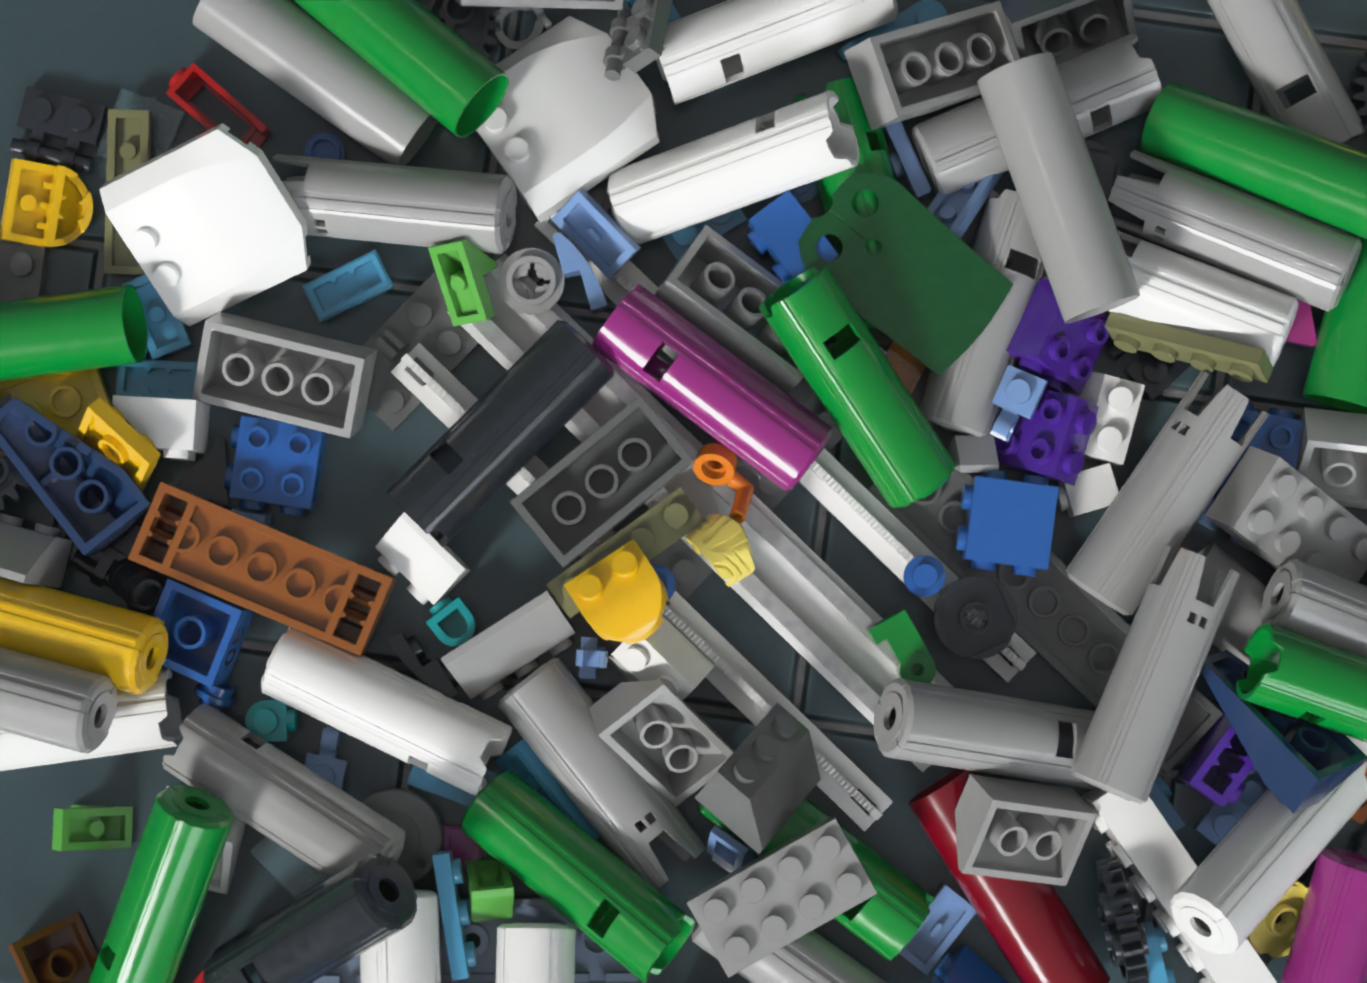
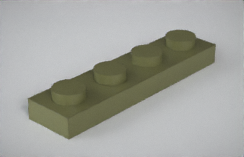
M108 109L106 182L151 160V111ZM105 213L104 274L145 275V272Z
M1110 312L1105 324L1108 333L1114 341V345L1125 352L1136 353L1139 350L1151 353L1154 357L1164 362L1173 363L1175 360L1187 362L1200 371L1208 373L1213 372V370L1226 372L1242 382L1257 380L1268 383L1273 371V366L1264 349L1115 312Z
M680 487L548 582L546 586L569 618H572L580 610L564 587V584L632 539L636 541L648 561H650L699 526L705 519Z

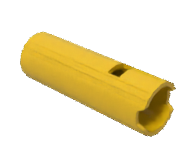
M0 577V647L109 676L117 690L134 695L145 693L156 682L162 665H164L168 649V633L164 626V621L157 617L53 588Z

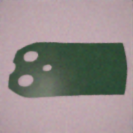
M854 173L832 194L833 204L830 211L821 217H814L800 237L798 245L805 270L815 267L820 271L822 267L827 265L861 317L885 333L940 376L982 334L1001 306L1013 283L958 238L899 182L884 175ZM861 190H870L878 197V209L873 215L868 217L858 215L852 207L854 195ZM827 234L837 236L843 245L840 257L833 261L821 259L816 251L818 240ZM871 239L878 240L881 243V251L875 255L868 253L866 250L867 241Z

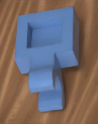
M1008 365L992 400V404L1003 409L996 419L990 434L1009 442L1019 416L1032 420L1048 381Z
M581 637V648L576 649L575 665L579 667V678L596 679L597 670L605 671V668H607L608 651H606V646H598L599 637Z
M327 725L322 731L320 752H307L304 765L343 790L349 759L337 757L342 731Z

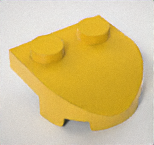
M17 158L11 160L0 228V240L23 245L54 248L72 242L85 232L92 218L93 200L90 191L87 190L77 173L61 165L52 166Z
M634 539L564 584L583 617L593 630L606 641L609 639L625 642L626 644L638 643L651 636L663 622L662 614L666 601H668L667 590Z

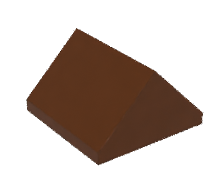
M78 912L8 945L25 983H89L98 958V954Z

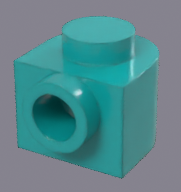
M448 595L429 610L433 617L426 621V623L442 643L456 647L464 644L476 635L478 628L476 616L462 597H458L453 601Z
M276 699L259 701L252 705L246 714V728L266 742L292 740L291 732L298 731V710Z

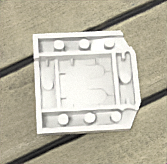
M571 16L566 17L496 64L498 68L508 75L509 85L499 106L487 121L476 130L504 171L512 178L518 192L540 223L563 208L579 190L584 189L587 192L609 177L610 174L621 169L660 142L655 116V100L650 90L639 75L628 68L622 70L619 80H608L604 75L606 66L603 63L605 49L611 46V37L607 33Z
M223 123L105 182L99 189L106 215L173 317L188 326L194 325L306 271L311 264L310 255L307 256L305 237L308 234L306 219L264 152L253 143L249 142L246 145L228 132L230 128Z

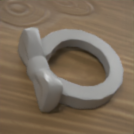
M502 7L499 10L500 14L494 20L501 25V31L495 32L498 40L506 48L514 51L519 50L540 36L543 29L549 30L553 27L543 8ZM516 10H531L537 17L532 34L522 41L509 39L503 32L505 17Z

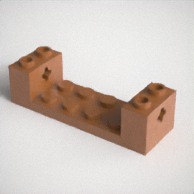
M160 482L128 557L129 560L359 656L367 653L398 579L397 577L317 547L208 501V498L172 483Z

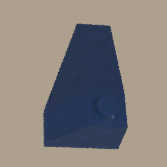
M13 398L0 408L1 449L83 555H96L127 531L151 505V502L126 470L18 398Z
M1228 650L1206 657L1201 673L1264 784L1276 795L1279 802L1286 806L1293 814L1319 803L1367 760V756L1346 735L1239 699L1238 693H1236V681L1246 679L1249 665Z

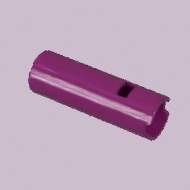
M640 284L634 290H630L622 299L592 342V346L601 355L784 491L792 490L795 484L800 481L833 435V427ZM665 345L679 354L672 365L658 356Z
M1336 847L1325 848L1318 855L1280 983L1366 982V855Z

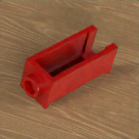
M192 63L188 69L186 67L180 68L170 79L169 86L171 88L166 94L207 130L218 125L191 103L203 87L251 127L240 139L243 143L247 145L251 142L260 148L273 134L266 125L196 64Z

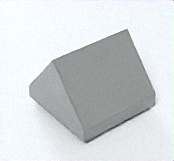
M974 435L954 436L947 451L956 463V470L960 473L999 471V461L993 435L981 437Z

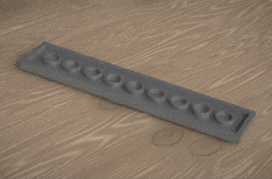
M954 469L950 478L936 491L907 507L901 508L889 506L874 483L867 489L959 579L968 576L984 577L1005 587L1013 597L1017 607L1018 619L1014 632L1097 709L1131 626L1113 609L1070 580L1065 571L1067 566L1051 551L1048 570H1037L1036 577L1011 574L1012 566L996 564L995 572L971 569V560L961 559L962 550H956L958 526H966L968 509L961 508V499L964 484L971 485L972 477L968 473H960ZM1195 687L1160 768L1166 774L1223 715Z

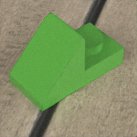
M467 239L430 246L428 250L453 326L486 321L495 316L483 275L497 268V263Z
M71 805L69 808H54L52 850L78 851L131 848L133 807Z
M494 858L465 860L471 921L482 922L512 918L514 888L510 872Z

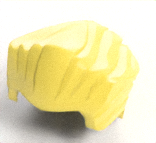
M709 514L705 518L706 521L702 522L699 528L697 527L693 532L685 536L684 539L692 544V549L696 554L702 553L723 580L730 578L729 581L725 582L730 587L755 571L747 533L740 523L726 515Z

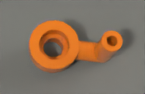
M709 443L703 445L698 450L693 465L696 476L707 484L715 486L727 484L736 494L729 517L738 523L744 522L754 492L753 485L736 471L737 457L735 453L722 444Z

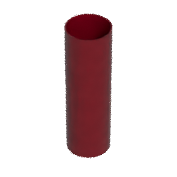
M956 769L922 790L908 802L911 810L1021 983H1109L1110 975L1052 884L964 874L958 869L955 809L969 775L983 776L981 772Z

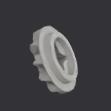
M525 248L516 251L505 260L499 272L498 286L504 301L513 310L533 315L547 312L560 300L565 286V278L560 263L553 255L542 249ZM531 264H534L537 278L544 279V281H549L550 283L536 286L533 298L529 299L527 287L520 285L519 282H514V280L528 277L529 271H531Z

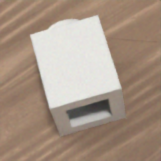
M1110 463L1081 471L1077 476L1075 486L1058 482L1057 504L1060 511L1067 510L1069 517L1110 506L1119 492Z

